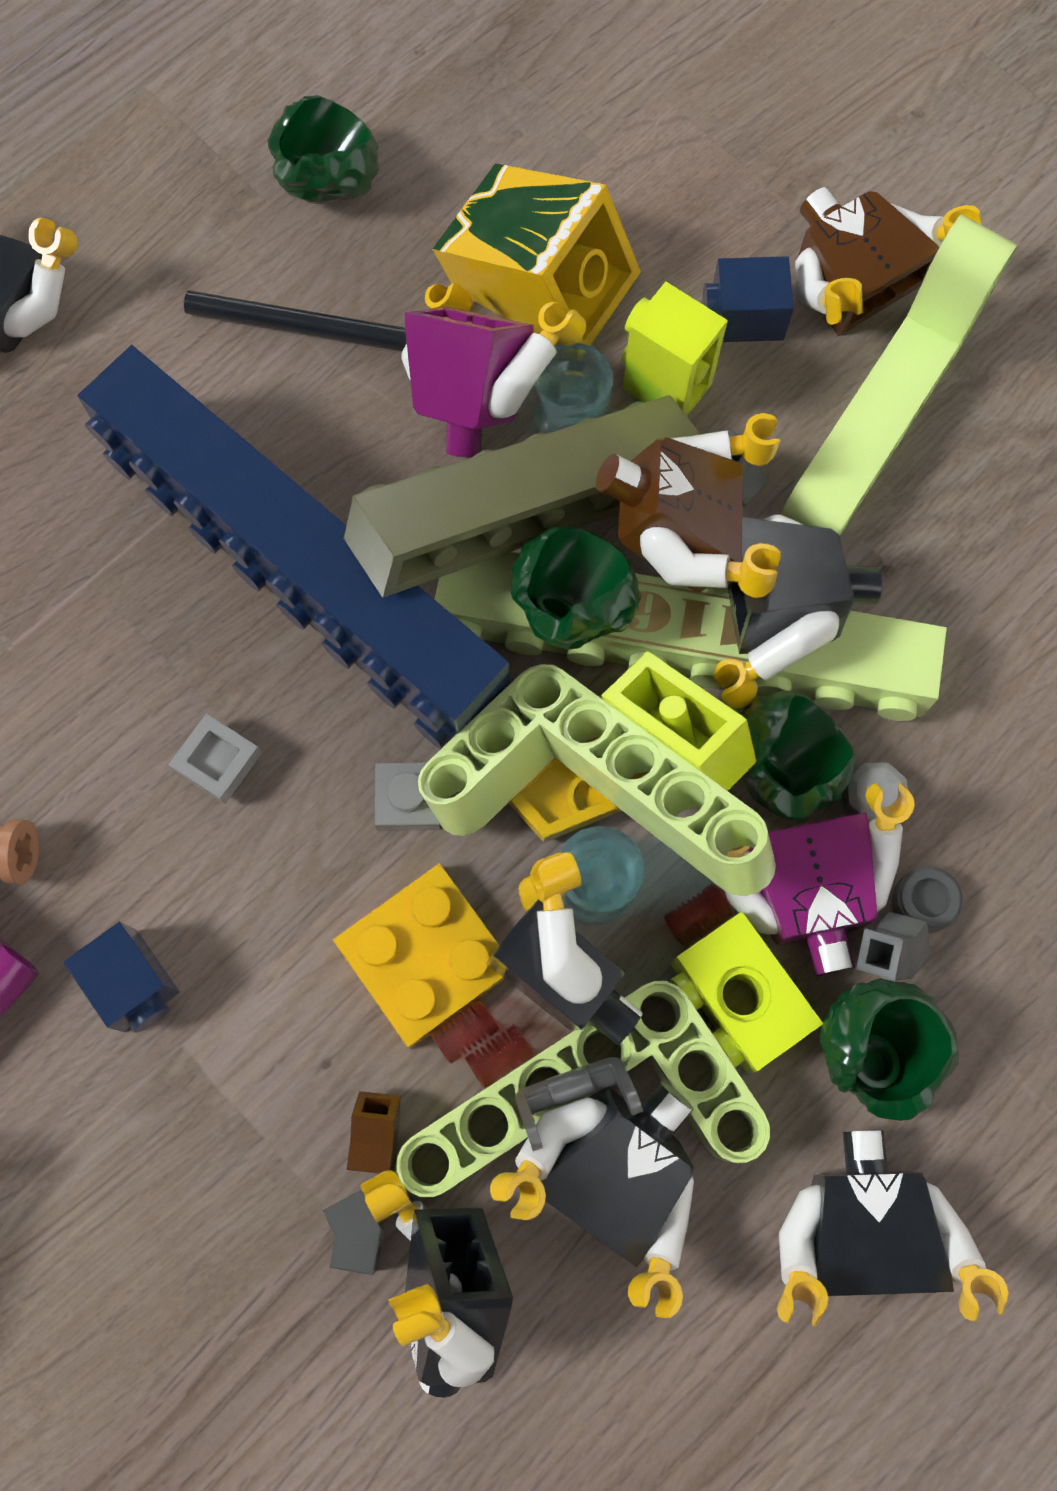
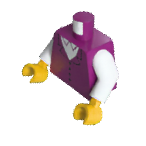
M440 283L433 284L425 292V302L431 309L405 312L407 344L402 351L401 359L411 382L413 408L418 415L447 422V454L456 457L475 456L481 452L482 429L513 422L534 383L557 353L554 347L556 342L562 346H571L580 341L586 330L585 319L575 309L567 313V310L560 303L549 302L540 309L538 322L543 330L540 334L533 333L534 325L469 312L472 306L471 294L457 283H451L448 288Z
M900 782L897 787L898 797L896 801L890 806L882 807L883 790L877 783H874L867 788L865 794L867 804L877 816L870 822L868 821L867 813H861L768 832L776 863L773 879L766 888L756 894L739 896L725 891L728 903L738 913L742 911L757 932L771 935L776 945L807 940L816 976L834 974L855 968L846 932L864 928L877 919V912L885 907L899 865L903 827L900 823L907 820L913 813L915 806L914 797ZM740 846L732 849L726 856L731 858L743 857L752 852L754 848Z

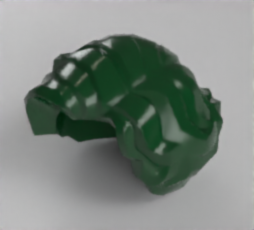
M320 95L304 96L299 101L293 102L292 105H286L282 116L274 124L271 134L267 139L268 148L275 159L274 166L272 167L274 178L289 195L311 204H332L337 201L355 199L359 195H364L372 188L371 182L379 171V146L369 127L349 109Z
M553 527L545 530L538 537L532 538L523 544L519 558L511 568L513 572L510 588L512 599L524 610L534 635L552 646L578 649L601 636L623 632L631 624L639 610L638 605L642 597L638 589V579L631 562L616 546L596 534L583 529Z
M788 690L765 697H756L751 705L746 706L740 712V715L747 719L756 757V763L743 776L750 795L757 803L782 818L803 820L808 819L815 811H819L841 798L844 789L853 781L852 774L856 764V753L842 730L822 707L807 696Z
M882 978L868 983H857L852 988L838 995L835 1003L830 1004L829 1014L825 1017L821 1028L820 1043L826 1058V1065L829 1067L828 1072L831 1082L838 1086L839 1091L844 1093L850 1091L856 1095L859 1102L866 1106L867 1111L878 1118L898 1121L915 1118L919 1113L932 1105L935 1091L940 1089L942 1082L952 1074L959 1064V1046L953 1024L941 1011L932 996H928L915 984L893 982Z

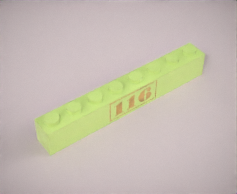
M506 553L442 576L438 581L435 600L482 640L505 643L507 649L518 654L539 655L544 650L567 654V658L570 661L580 665L600 666L604 661L629 665V669L640 657L649 651L680 674L691 676L690 680L695 684L709 688H721L714 679V670L716 665L722 660L729 658L737 659L743 664L749 661L748 654H739L728 589L708 587L701 593H698L687 586L670 585L661 577L635 573L642 598L638 605L639 610L627 629L623 632L601 636L578 649H566L549 645L536 637L529 625L524 610L512 599L510 588L513 572L511 568L519 558L520 553ZM850 611L839 638L804 656L768 680H764L761 677L756 678L757 695L765 697L773 693L792 690L807 697L815 698V702L819 706L827 709L847 710L855 705L878 709V715L889 720L910 721L915 719L916 716L922 717L939 697L947 627Z

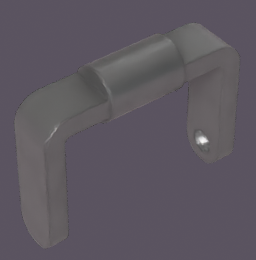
M606 1058L548 1078L517 1092L515 1100L533 1151L543 1148L532 1116L534 1113L589 1095L603 1088L617 1084L631 1114L635 1115L643 1112L636 1089L619 1058Z

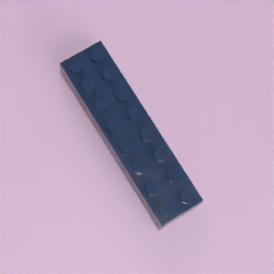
M132 344L77 395L91 418L85 423L86 428L106 448L103 452L104 457L121 475L128 480L135 474L138 475L149 485L145 490L148 496L165 513L172 517L179 511L192 522L188 528L203 546L214 554L222 548L234 558L236 562L232 565L233 569L248 585L258 592L266 586L281 600L276 604L277 607L293 624L302 630L310 624L326 638L321 643L322 646L338 663L347 669L355 663L371 677L367 682L368 686L383 702L393 709L400 703L418 717L413 723L414 726L433 745L442 749L446 743L457 735L510 684L509 662L422 588L415 586L382 598L344 540L346 524Z

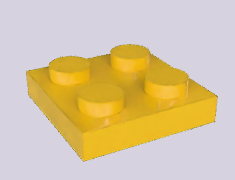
M440 863L332 939L409 1049L504 980L502 976L486 964V961L498 948L499 944Z

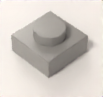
M206 713L168 765L176 773L226 804L262 752L258 746Z
M427 762L375 763V827L377 831L440 830V823L419 792L418 787L420 771Z

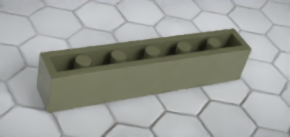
M670 395L645 403L638 401L630 404L623 410L598 418L587 417L573 426L548 434L537 433L523 442L498 450H483L472 458L448 466L427 468L418 475L388 485H373L360 494L353 495L344 540L382 598L520 549L525 542L538 537L547 529L553 527L579 528L619 513L620 501L598 491L596 488L599 469L609 456L617 454L631 461L659 438H679L701 434Z

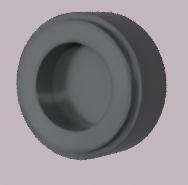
M922 866L913 869L897 882L892 895V904L895 913L926 921L929 934L950 926L958 918L962 910L963 896L959 884L951 874L938 867Z

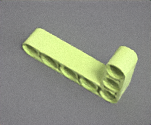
M962 214L957 218L938 249L907 317L789 496L781 515L803 525L831 528L839 536L841 535L963 345L1018 244Z
M540 664L530 667L521 673L437 752L420 771L418 778L419 792L443 829L452 835L465 836L475 833L484 827L536 775L556 758L723 890L739 896L756 894L769 885L775 874L776 863L765 821L757 812L572 676L554 665ZM600 737L593 742L586 743L590 739ZM649 772L642 778L630 779L637 773ZM462 791L461 793H459V794L456 795L455 797L450 798V797H451L452 795H454L455 793ZM700 808L693 816L685 818L676 817L683 810ZM740 846L754 848L752 852L743 857L731 858L726 856L732 849Z
M653 981L625 997L626 1000L639 1010L645 999L661 997L672 1005L675 1012L674 1025L667 1032H655L648 1029L640 1018L629 1035L619 1044L620 1060L626 1071L648 1059L661 1081L676 1089L693 1106L694 1110L686 1119L703 1146L713 1157L732 1163H747L758 1158L766 1149L770 1139V1125L766 1115L688 996L677 985L668 981ZM588 1022L582 1030H575L412 1136L402 1146L397 1157V1173L403 1186L409 1192L419 1197H435L445 1193L528 1138L515 1100L517 1092L525 1088L528 1078L540 1069H550L558 1074H562L589 1065L583 1054L584 1042L590 1035L601 1032ZM688 1053H697L704 1056L711 1065L712 1080L704 1091H693L681 1082L678 1066L681 1059ZM594 1093L534 1113L532 1116L535 1125L537 1124L542 1114H544L545 1112L581 1100L583 1098L590 1097ZM484 1106H495L501 1109L508 1121V1131L505 1138L499 1144L492 1147L478 1144L472 1138L469 1131V1121L472 1114ZM729 1111H736L742 1114L750 1126L748 1143L737 1151L727 1149L718 1137L717 1126L720 1118ZM427 1143L440 1146L446 1152L449 1159V1170L446 1177L437 1184L421 1182L415 1176L412 1169V1159L415 1152Z

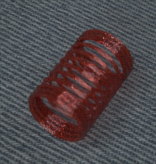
M710 883L701 890V893L697 892V897L692 896V901L687 899V904L682 902V907L677 906V911L672 909V911L670 910V912L664 915L669 929L685 947L690 945L693 939L697 940L698 936L702 937L703 933L708 932V929L712 930L713 926L716 927L718 923H722L723 919L726 920L733 915L729 902L714 884ZM694 925L699 929L700 933L696 931ZM689 928L694 932L695 937L691 934Z
M480 999L474 1000V1003H471L477 1015L470 1006L466 1007L472 1019L462 1009L461 1012L466 1021L459 1013H456L460 1023L455 1017L451 1016L453 1024L449 1020H446L448 1028L441 1024L444 1033L438 1027L435 1030L433 1029V1032L430 1031V1035L452 1065L453 1062L456 1063V1060L458 1061L462 1057L458 1048L466 1055L467 1052L464 1046L469 1051H472L469 1042L474 1048H477L475 1040L482 1044L480 1036L487 1041L486 1034L492 1037L494 1033L497 1034V1031H500Z
M515 1024L506 1028V1032L512 1042L501 1031L507 1046L496 1035L501 1048L494 1039L490 1040L496 1052L486 1042L485 1045L490 1054L484 1046H480L483 1055L478 1049H475L478 1059L471 1052L470 1055L468 1054L464 1058L484 1089L495 1083L493 1076L497 1080L501 1079L498 1072L504 1077L506 1076L504 1070L508 1074L511 1072L509 1066L513 1070L516 1069L514 1062L519 1067L521 1066L520 1060L526 1063V1061L535 1057L532 1049Z

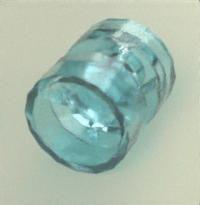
M575 343L571 346L558 345L555 347L557 353L533 385V419L536 433L548 434L573 426L587 417L598 418L610 414L613 389L612 368L606 357L594 347L581 343Z
M595 826L580 830L567 840L561 850V853L570 852L573 855L581 876V886L579 888L561 894L564 908H573L574 919L582 924L602 926L614 923L628 913L643 884L645 865L641 851L628 835L616 828Z

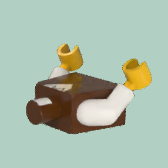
M826 187L820 188L813 192L800 207V213L810 224V227L805 232L798 258L795 261L797 299L803 306L825 314L828 324H831L834 331L840 336L921 287L938 249L957 218L962 214L982 225L980 211L975 206L964 205L953 208L945 216H924L889 203L878 192L871 191L841 206Z
M766 413L755 414L746 423L743 435L729 437L728 430L688 437L659 438L631 461L617 454L609 456L599 469L596 488L598 491L620 501L618 537L621 543L647 560L670 585L687 586L691 590L701 593L708 587L727 588L729 582H738L740 589L748 596L761 598L769 594L774 588L778 576L776 570L780 562L781 552L775 546L769 544H755L747 549L742 562L743 465L732 460L731 456L741 454L747 462L758 466L769 463L776 455L781 440L762 439L774 434L778 423L777 418Z

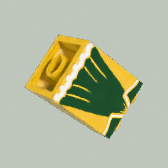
M496 163L432 249L451 283L460 285L471 294L473 301L503 318L534 325L533 333L540 334L543 330L538 322V315L540 309L546 303L558 302L567 310V313L575 309L586 321V330L583 337L571 346H562L557 342L554 346L578 358H582L641 273L606 184Z

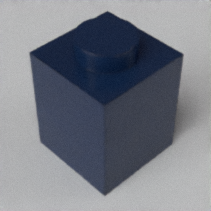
M789 256L718 258L713 283H704L702 304L728 320L723 342L784 340L794 310Z
M120 921L63 962L106 1027L126 1033L132 1028L135 1033L149 1028L168 1013L169 1007L166 1005V1002L180 993L139 932Z

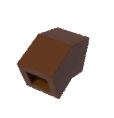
M359 1091L351 1116V1137L346 1170L379 1174L387 1170L394 1171L401 1096Z

